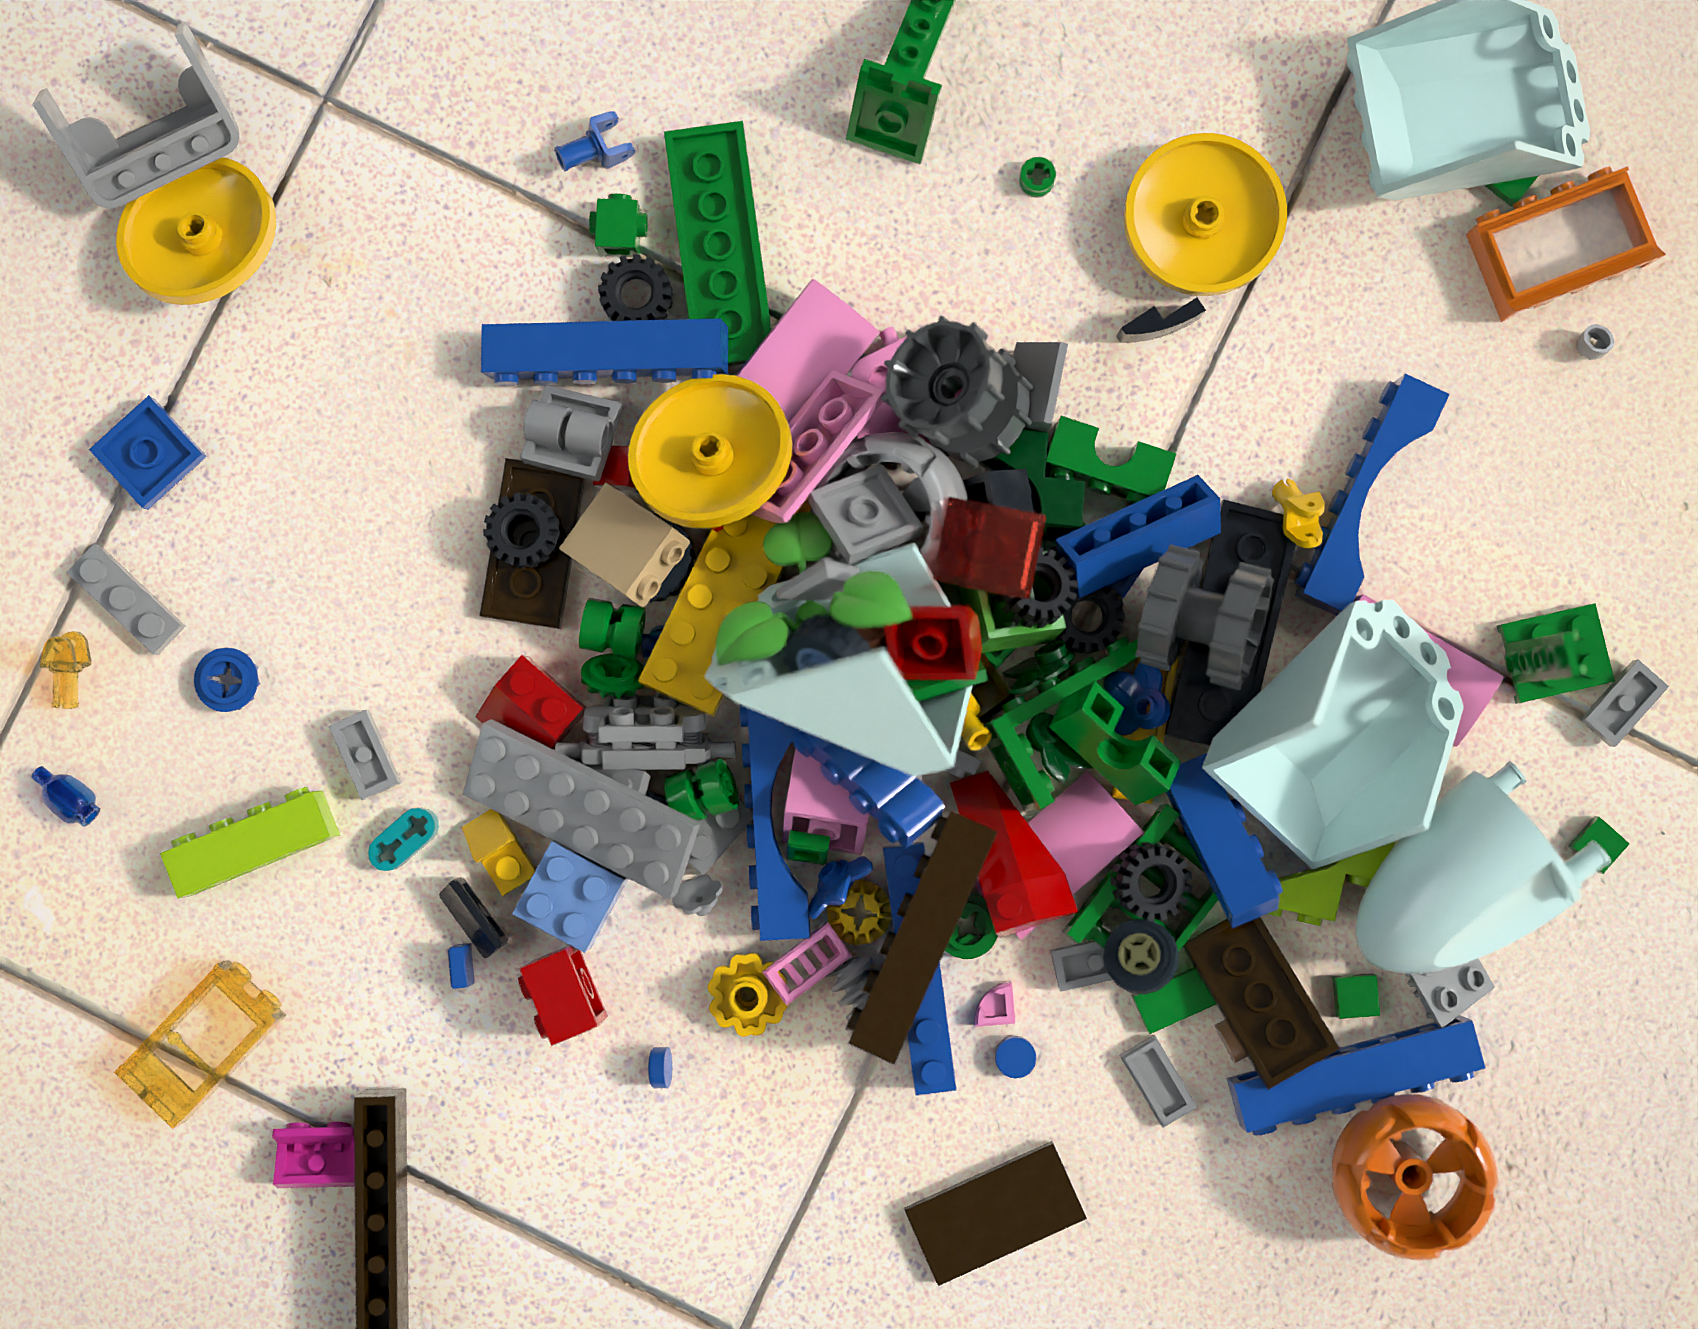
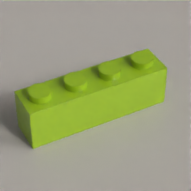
M303 787L285 794V803L272 807L270 802H266L248 809V818L234 823L233 818L230 817L209 825L211 833L199 838L196 837L195 833H190L172 840L173 848L160 853L177 899L193 896L340 836L324 792H310L308 787Z

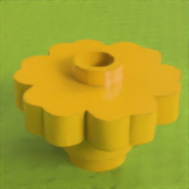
M756 952L747 954L737 953L731 958L730 966H717L712 979L707 985V989L715 997L709 1005V1011L716 1017L720 1027L727 1028L734 1025L735 1031L739 1036H759L765 1032L767 1023L777 1024L782 1020L788 1005L784 1003L762 973L775 961L762 963L760 955ZM780 969L777 973L787 985L788 979ZM748 986L756 991V997L753 1000H745L742 997L741 990L744 987Z

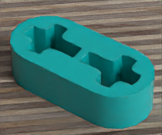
M421 807L410 809L402 814L370 844L368 856L371 864L382 871L395 870L403 866L437 835L439 821L435 813L430 809ZM414 816L417 819L425 817L428 821L424 826L427 833L425 835L416 833L408 839L405 834L414 826L411 820ZM400 840L402 845L393 853L396 858L395 862L391 859L382 861L380 856L384 851L381 845H392Z

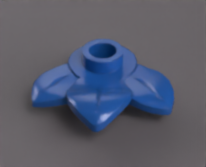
M1139 662L1134 674L1115 671L1105 677L1103 689L1124 707L1114 729L1118 734L1130 735L1140 727L1155 729L1168 720L1170 704L1166 696L1161 692L1163 676L1159 668L1140 664ZM1150 703V710H1149V712L1146 714V708H1147L1148 704Z
M861 856L850 862L840 860L827 863L818 874V890L811 899L808 908L810 917L816 919L827 905L844 904L847 891L854 881L863 878L873 870L871 861L865 856Z

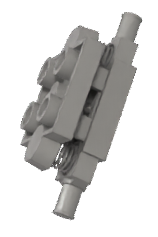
M659 692L654 694V696H638L635 693V696L623 694L619 700L615 696H607L605 705L587 707L583 718V730L588 732L586 738L580 741V743L556 742L555 751L571 759H580L583 765L603 764V770H625L628 768L636 770L685 769L686 764H706L711 758L735 759L736 742H711L708 733H701L706 728L705 713Z

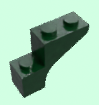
M1023 428L1019 437L1009 447L1011 451L1009 455L1002 452L991 459L980 461L978 464L988 471L1027 469L1032 504L1037 520L1038 538L1056 540L1082 527L1085 482L1075 481L1074 478L1066 475H1057L1052 478L1045 477L1048 433Z

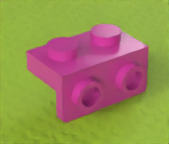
M336 1121L327 1123V1127L311 1128L309 1124L294 1122L286 1124V1128L273 1129L272 1138L277 1143L273 1185L277 1189L355 1187L354 1127L350 1123Z

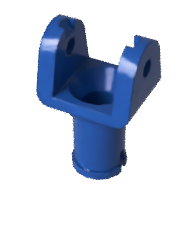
M609 111L591 117L586 136L555 147V155L564 172L593 159L600 161L604 168L609 169L626 161L635 154L632 143H624L607 148L601 136V133L619 123L616 111Z

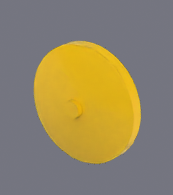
M1196 133L1181 136L1155 150L1136 172L1128 189L1124 205L1126 238L1133 255L1142 268L1152 278L1167 288L1194 296H1214L1229 293L1255 279L1268 266L1279 250L1287 224L1286 196L1274 168L1250 145L1236 138L1216 133Z
M224 157L219 158L126 204L120 216L116 233L119 261L135 284L146 294L157 300L177 305H194L215 300L241 286L258 270L272 246L276 231L275 206L268 190L249 168L237 161Z
M713 374L712 378L689 379L660 395L640 417L629 444V471L632 481L645 503L662 518L686 527H718L748 516L760 508L775 493L783 481L790 464L792 436L788 421L779 403L759 384L743 377L726 374Z

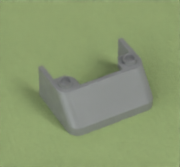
M186 21L178 24L175 37L192 65L181 73L178 81L179 93L187 106L121 138L115 139L109 127L96 118H82L69 124L47 88L39 91L32 104L90 198L103 208L112 209L120 207L230 154L238 145L240 133L234 115L215 72Z

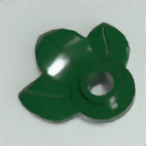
M1062 640L1053 641L1038 648L1034 653L1035 657H1030L1003 671L1004 677L1017 679L1009 689H1006L1008 694L1018 695L1032 690L1039 682H1047L1068 669L1070 666L1069 662L1074 658L1072 648L1066 647L1065 642Z
M1042 712L1031 719L1026 728V738L1031 747L1040 752L1042 765L1047 773L1063 784L1068 779L1070 767L1080 770L1092 769L1093 767L1049 727L1055 714Z

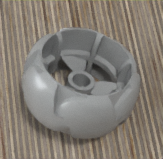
M876 433L866 435L851 442L814 490L865 471L868 467L877 466L882 462L903 464L902 469L908 474L916 473L918 477L914 478L906 489L900 492L919 521L922 522L926 517V523L930 524L927 539L918 551L933 576L937 575L952 561L966 533L968 522L965 507L968 504V497L958 470L951 460L939 449L924 442V439L913 437L907 433ZM811 508L810 513L816 514L814 510ZM833 542L832 549L827 557H832L836 562L847 563ZM899 544V545H897V546H894V547H892V548H889V549H887V550H885V551H882V552H880V553H883V552H886V551H889V550H893V549H896V548H900V547H902V546H901V544Z

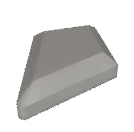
M824 557L777 588L778 599L832 600L835 592H843L844 584L848 578L860 573L859 568L836 562L832 557Z

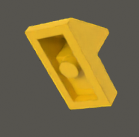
M489 809L461 827L475 863L482 862L502 896L507 895L532 878L536 867L502 814Z

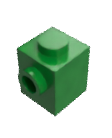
M613 193L608 195V199L597 198L596 211H590L589 233L591 236H595V247L599 255L609 257H622L626 255V257H633V254H640V237H647L648 216L647 213H641L638 200H632L630 195Z

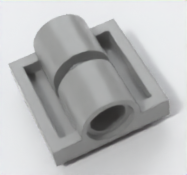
M545 385L540 401L533 400L527 409L523 426L526 442L520 459L524 464L599 482L624 409L622 404L617 401Z

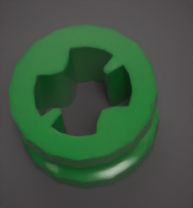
M1032 157L1027 160L1021 168L1019 177L1020 187L1023 192L1035 198L1047 195L1054 186L1056 178L1055 167L1051 161L1043 157ZM1036 168L1043 170L1042 176L1048 175V178L1043 179L1041 185H1034L1033 178L1030 180L1027 178V176L1033 174Z

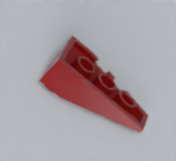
M987 770L951 782L950 786L959 814L997 830L996 837L978 875L996 934L1001 938L1078 913L1065 872L990 772Z

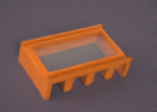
M1611 166L1605 167L1588 175V182L1575 186L1574 181H1569L1551 189V196L1538 200L1536 195H1532L1513 204L1514 210L1501 215L1499 209H1496L1475 219L1477 225L1467 232L1466 236L1501 322L1531 307L1535 309L1546 305L1565 294L1578 293L1607 278L1608 280L1617 278L1638 266H1641V268L1649 266L1666 255L1656 244L1627 173L1629 171L1628 166L1614 172Z

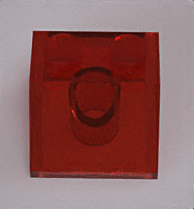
M949 497L933 580L971 589L1030 599L1046 515L979 501Z

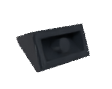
M460 877L452 880L439 893L440 899L483 958H488L509 943L507 936L465 878Z

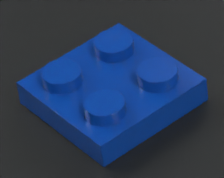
M149 395L89 449L141 508L149 510L207 457L155 398Z

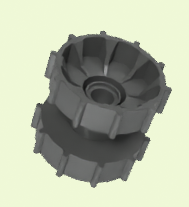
M940 315L938 322L925 325L914 332L907 330V338L897 348L892 359L885 360L884 365L888 367L886 376V394L881 397L901 419L899 426L913 437H917L918 434L926 436L932 443V447L939 449L947 457L967 462L973 468L978 467V462L991 459L1002 452L1009 455L1011 452L1009 447L1019 437L1024 426L1032 424V420L1028 417L1030 408L1029 392L1034 389V386L1014 367L1016 360L1004 349H1000L997 353L986 341L988 334L975 322L967 326L959 322L949 321L943 315ZM963 388L960 395L954 398L957 391Z
M1169 544L1168 550L1164 553L1163 557L1159 558L1150 587L1147 589V597L1138 626L1139 634L1135 656L1141 658L1140 664L1171 671L1173 663L1177 657H1180L1185 640L1210 646V655L1206 676L1211 677L1210 683L1241 690L1243 682L1250 674L1270 607L1269 602L1274 578L1270 576L1271 569L1240 562L1239 568L1231 576L1226 594L1223 595L1200 589L1204 561L1199 558V551Z

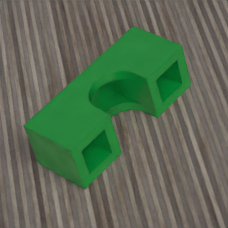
M1062 415L1060 416L1046 456V469L1050 470L1049 475L1051 477L1066 475L1088 482L1087 488L1097 493L1110 495L1111 491L1127 495L1126 501L1131 504L1165 490L1177 455L1176 453L1138 441L1133 446L1127 463L1120 466H1110L1102 462L1095 451V440L1099 428Z
M1094 681L1062 699L1049 727L1135 806L1169 791L1181 760L1154 735L1139 741L1129 740L1120 736L1114 729L1124 707Z

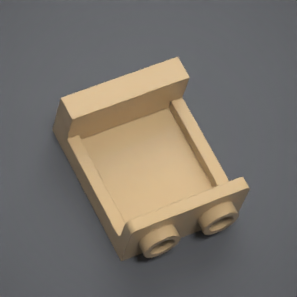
M605 483L559 549L635 603L645 607L649 600L658 593L662 582L674 565L681 561L690 541L672 526Z

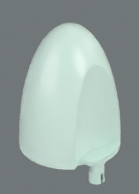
M1509 761L1489 778L1477 771H1473L1436 801L1428 830L1400 839L1378 868L1368 885L1357 914L1355 932L1358 947L1363 957L1372 965L1395 973H1426L1462 965L1515 942L1571 907L1581 899V883L1605 865L1610 864V858L1596 842L1591 841L1585 848L1564 863L1539 828L1508 796L1509 793L1521 784L1523 785L1527 782L1519 768Z

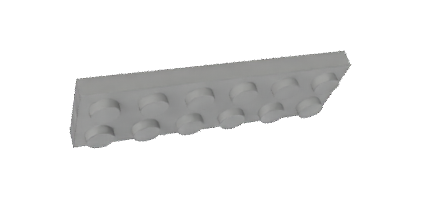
M492 719L482 724L463 795L669 900L677 895L701 824L700 822Z

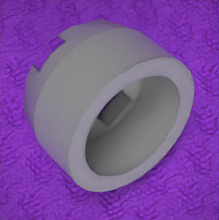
M1593 324L1588 326L1579 335L1576 348L1581 356H1585L1589 360H1596L1604 357L1613 348L1614 337L1606 327ZM1591 337L1596 339L1593 346L1590 343Z

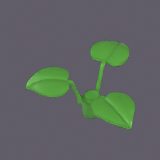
M799 512L796 515H792L787 523H776L769 529L763 542L765 555L772 563L779 566H790L798 563L800 573L807 570L806 561H819L827 557L833 545V540L817 515L809 512ZM865 571L848 578L844 584L843 592H835L833 594L828 613L825 607L814 602V600H806V603L802 604L796 612L795 623L783 612L772 614L771 608L764 602H749L736 607L724 618L716 637V656L720 666L732 662L761 660L772 656L784 647L788 638L787 627L793 634L807 617L811 618L814 614H820V616L829 615L842 625L861 628L890 625L911 619V611L898 583L892 576L881 571Z

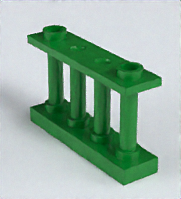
M1162 804L1156 809L1141 830L1144 833L1124 851L1130 854L1129 847L1134 844L1142 847V842H1150L1154 845L1155 843L1158 844V842L1162 845L1168 843L1204 872L1189 840L1177 831L1178 825L1174 822L1180 814L1168 804ZM1118 858L1115 864L1121 866L1123 860ZM1113 866L1079 908L1078 913L1072 917L1062 930L1066 936L1076 943L1080 944L1085 938L1087 941L1092 939L1101 947H1105V943L1111 933L1102 927L1104 922L1099 918L1109 906L1112 909L1118 907L1133 920L1143 919L1124 909L1118 904L1120 900L1114 898L1112 891L1117 888L1111 885L1110 877H1117V872L1112 870ZM1157 866L1146 868L1141 875L1161 890L1165 880L1163 871ZM1211 885L1200 899L1192 893L1184 892L1182 897L1187 899L1188 902L1185 906L1179 905L1186 909L1189 914L1175 932L1163 922L1154 918V922L1164 926L1175 939L1178 952L1218 901Z

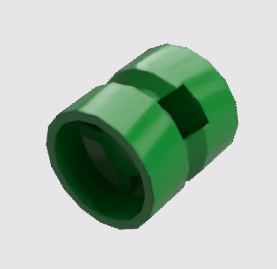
M588 598L580 625L579 648L600 653L610 648L613 655L636 659L642 643L646 609L622 604L618 609H615L610 601Z
M722 759L698 766L696 773L689 769L668 776L665 779V794L669 807L696 821L706 819L708 812L716 816L737 809L739 806V794L734 776L727 763Z

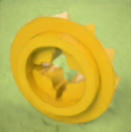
M866 880L854 881L847 891L844 904L828 905L827 907L828 922L841 940L853 945L873 943L886 932L892 918L890 901L886 893L878 885ZM860 895H864L865 909L870 910L871 913H877V916L863 918L859 930H856L854 916L841 912V910L855 908Z

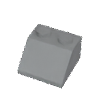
M1016 342L1013 354L1008 353L1016 360L1014 367L1034 386V389L1029 392L1030 408L1028 417L1032 420V424L1025 425L1024 428L1038 432H1048L1052 425L1068 343Z

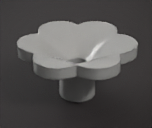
M700 875L694 880L682 882L677 895L672 898V902L675 908L683 909L686 914L696 913L698 916H705L717 904V896L721 894L723 887L719 881H712L709 875Z

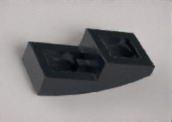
M1196 297L1163 319L1156 307L1153 306L1121 327L1116 337L1120 343H1134L1160 338L1199 320L1206 309L1198 297Z

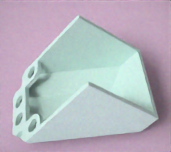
M1440 0L1347 38L1349 48L1347 64L1349 70L1354 75L1357 90L1354 93V102L1362 117L1364 131L1362 132L1361 139L1364 149L1369 154L1371 164L1369 181L1377 197L1401 200L1574 170L1583 166L1585 156L1581 144L1588 142L1590 129L1577 71L1578 67L1570 44H1564L1561 39L1559 23L1552 10L1528 0Z
M914 543L872 555L850 564L858 567L860 573L865 571H881L892 576L898 583L908 606H951ZM790 580L770 585L758 595V601L768 604L772 614L783 612L794 623L796 612L802 604L806 603V600L778 599L776 589ZM814 600V602L825 607L828 613L832 600ZM787 627L789 638L792 635L791 630ZM715 648L712 663L707 669L705 678L734 702L912 776L953 768L972 686L917 702L884 649L790 674L789 668L784 662L783 648L774 655L761 660L732 662L720 666L718 663Z
M1381 600L1377 603L1355 601L1349 604L1213 738L1202 768L1312 869L1426 831L1430 825L1464 708L1459 691H1455L1449 685L1447 679V671L1451 668L1447 654L1437 643L1435 644L1429 638V635L1411 617H1408L1402 611V608L1394 600Z

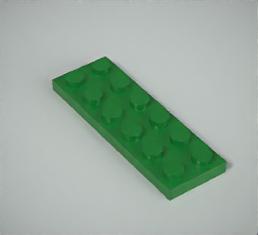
M743 121L664 131L689 319H722L728 326V366L745 364L772 328Z

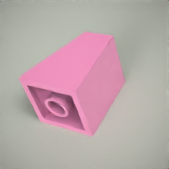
M795 749L784 814L782 843L788 844L789 833L792 830L830 836L829 850L862 855L869 813H860L852 805L849 799V791L839 784L837 786L831 784L824 777L820 766H822L820 762L811 756H803Z

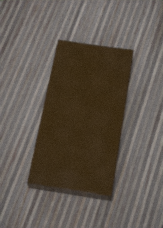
M505 458L498 504L501 502L500 498L505 495L512 497L513 493L519 492L523 495H527V493L542 499L554 510L555 516L559 519L561 540H557L556 545L558 548L556 552H551L549 555L550 559L546 562L538 563V566L534 568L525 567V569L510 566L495 557L494 553L490 550L480 617L561 629L572 558L561 551L559 547L579 521L585 478L524 464L522 460ZM525 515L514 518L507 529L509 540L516 546L531 544L538 532L535 520Z
M1261 917L1234 928L1231 927L1228 919H1225L1191 938L1183 945V950L1267 1090L1340 1049Z
M1053 1141L904 1207L907 1218L938 1286L1087 1219Z

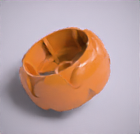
M1406 1094L1378 1100L1368 1111L1362 1110L1353 1116L1342 1130L1336 1142L1332 1158L1333 1182H1331L1336 1202L1347 1221L1360 1237L1386 1254L1409 1260L1437 1259L1440 1257V1252L1458 1250L1473 1241L1484 1229L1495 1207L1493 1192L1498 1184V1176L1492 1149L1482 1132L1465 1115L1439 1099L1424 1095ZM1416 1128H1426L1439 1133L1445 1140L1436 1147L1425 1162L1409 1144L1397 1141L1402 1138L1401 1132ZM1366 1169L1372 1172L1387 1174L1402 1191L1391 1211L1390 1219L1381 1211L1375 1209L1367 1197L1365 1189L1369 1187L1370 1179L1365 1173ZM1456 1172L1460 1182L1452 1198L1435 1214L1432 1211L1428 1212L1421 1194L1430 1188L1433 1181V1173Z

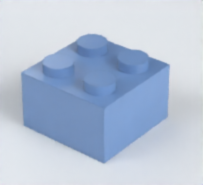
M551 841L512 914L585 953L592 948L628 878L618 876L616 872L609 871L603 865L555 841Z

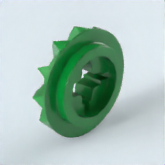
M612 653L597 655L583 664L581 668V683L587 686L589 693L599 692L602 698L615 696L619 700L623 694L635 696L636 690L644 688V685L638 682L644 666L636 659L616 656Z
M970 894L960 916L962 919H967L977 911L973 924L977 931L982 934L981 937L967 932L964 937L961 936L956 941L960 929L957 924L945 950L950 955L960 959H974L987 953L995 944L998 935L996 934L984 898Z

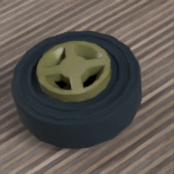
M1134 919L1122 923L1111 932L1105 943L1103 960L1108 975L1119 987L1130 993L1149 994L1159 991L1172 980L1178 968L1179 952L1175 939L1164 926L1145 919Z

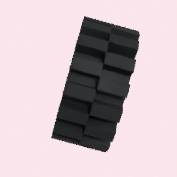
M633 254L631 259H627L626 255L619 257L621 262L616 265L612 261L608 265L609 271L607 273L603 272L600 277L602 284L598 285L599 300L608 318L612 321L665 320L668 316V308H672L673 290L663 267L660 264H655L654 260L650 257L642 259L640 254ZM640 279L651 287L650 300L640 308L628 307L621 300V290L630 280Z
M519 492L513 493L512 497L505 495L500 498L501 502L498 505L493 504L490 507L492 512L490 516H485L484 522L487 526L486 529H483V534L487 538L488 542L486 545L499 560L517 568H534L538 566V563L548 561L552 551L556 552L558 548L556 545L557 540H561V532L559 531V526L561 525L559 519L554 514V510L542 499L527 493V495H523ZM522 515L533 518L538 528L535 540L527 546L514 545L509 540L507 534L510 522Z
M1035 547L1032 552H1030L1029 548L1023 550L1009 562L999 575L1001 578L997 581L996 589H1001V591L998 593L997 599L998 602L1006 601V605L1002 610L1005 614L1012 610L1015 615L1011 620L1018 624L1024 619V627L1032 628L1037 623L1038 628H1044L1048 623L1051 625L1056 622L1075 601L1077 594L1073 593V591L1078 588L1077 580L1070 581L1075 572L1072 567L1067 570L1063 568L1067 562L1063 556L1058 561L1053 559L1056 551L1049 549L1043 555V547ZM1034 574L1044 579L1051 590L1049 599L1042 602L1032 599L1023 588L1024 577Z
M1105 586L1081 598L1076 596L1071 607L1063 614L1066 628L1056 639L1064 641L1066 647H1070L1074 652L1093 653L1112 644L1118 634L1122 632L1124 627L1122 623L1125 620V612L1123 613L1122 610L1124 604L1122 599L1119 600L1116 596V590L1113 587L1110 589ZM1091 601L1101 609L1102 622L1095 631L1084 632L1074 625L1072 610L1077 603Z
M1142 842V847L1136 844L1130 846V854L1122 852L1119 855V858L1123 860L1121 866L1114 863L1112 868L1113 871L1117 872V877H1110L1111 885L1117 888L1112 893L1114 898L1120 900L1118 904L1130 913L1147 921L1154 922V918L1164 921L1168 919L1167 913L1173 916L1178 914L1180 911L1176 908V905L1179 903L1185 906L1188 902L1187 899L1182 897L1184 892H1192V886L1186 883V880L1192 879V873L1185 869L1188 866L1185 859L1178 857L1180 854L1157 843L1154 845L1150 842ZM1157 866L1164 874L1163 887L1154 896H1143L1138 888L1139 877L1146 868Z

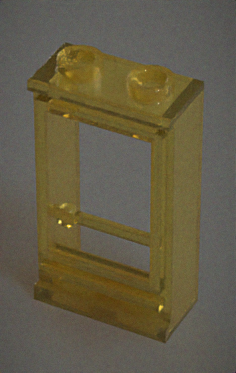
M230 960L217 963L137 1050L114 1071L172 1129L187 1122L287 1016L280 1009L282 1006L280 1000L266 989L261 991L251 981L253 977L251 972L237 961L232 963ZM216 986L257 1026L213 1070L182 1040L181 1034L173 1032V1030ZM166 1037L169 1044L177 1045L208 1075L206 1080L195 1091L153 1052Z

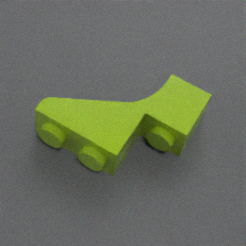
M1395 841L1316 869L1311 868L1279 877L1283 893L1279 894L1278 909L1268 914L1281 917L1283 910L1298 913L1296 921L1320 927L1322 919L1335 922L1346 874H1349L1348 883L1368 887L1378 868L1393 849Z

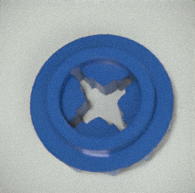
M234 648L213 650L206 654L196 667L194 673L195 691L199 699L213 710L220 712L241 710L242 707L254 700L257 687L261 684L258 679V666L254 664L248 654ZM231 669V675L241 679L242 684L230 685L229 691L226 692L225 685L212 680L213 676L226 675L227 670Z

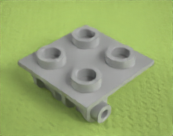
M1479 958L1439 971L1405 974L1406 977L1410 976L1411 978L1407 982L1409 987L1415 986L1417 988L1413 994L1416 998L1420 999L1427 1011V1018L1433 1019L1439 1028L1445 1027L1495 988Z

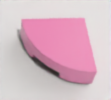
M1011 981L998 984L983 995L975 1011V1027L1016 1024Z

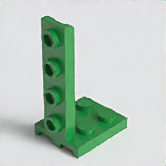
M911 0L885 64L882 65L864 59L859 71L846 140L921 165L942 89V84L927 80L925 77L956 0Z
M1596 603L1497 625L1498 633H1501L1506 652L1504 657L1506 668L1512 677L1516 693L1514 696L1515 704L1615 682Z
M1127 636L1117 640L1105 647L1109 655L1096 662L1092 655L1071 666L1074 673L1072 676L1063 681L1056 676L1047 682L1039 684L1036 688L1040 694L1027 701L1023 694L1001 706L1005 712L1003 715L984 724L992 735L987 746L1024 812L1041 810L1055 802L1051 795V792L1054 791V786L1043 769L1037 770L1030 758L1034 755L1029 741L1024 734L1017 735L1014 727L1059 703L1068 695L1138 658L1135 656L1138 639L1129 642Z

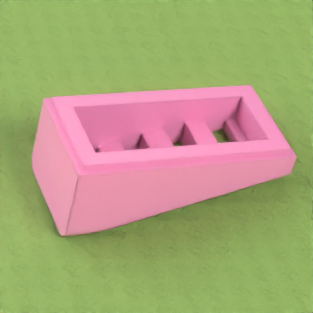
M825 922L810 933V938L801 940L762 971V973L784 1003L788 1005L852 957V954L830 924ZM822 938L835 954L830 959L826 957L816 943ZM808 948L813 951L822 964L817 970L803 953ZM796 957L809 973V976L804 980L791 964V961ZM783 967L797 985L792 990L788 988L777 973Z

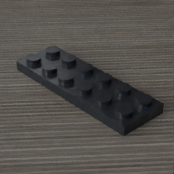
M1224 499L1220 502L1221 533L1213 536L1211 539L1200 589L1225 595L1231 576L1239 568L1240 562L1271 569L1270 576L1274 578L1269 602L1270 607L1267 612L1261 642L1252 663L1250 674L1243 682L1241 690L1210 683L1211 677L1206 676L1210 646L1189 640L1186 642L1165 735L1211 746L1213 738L1261 692L1296 546L1283 532L1284 514Z

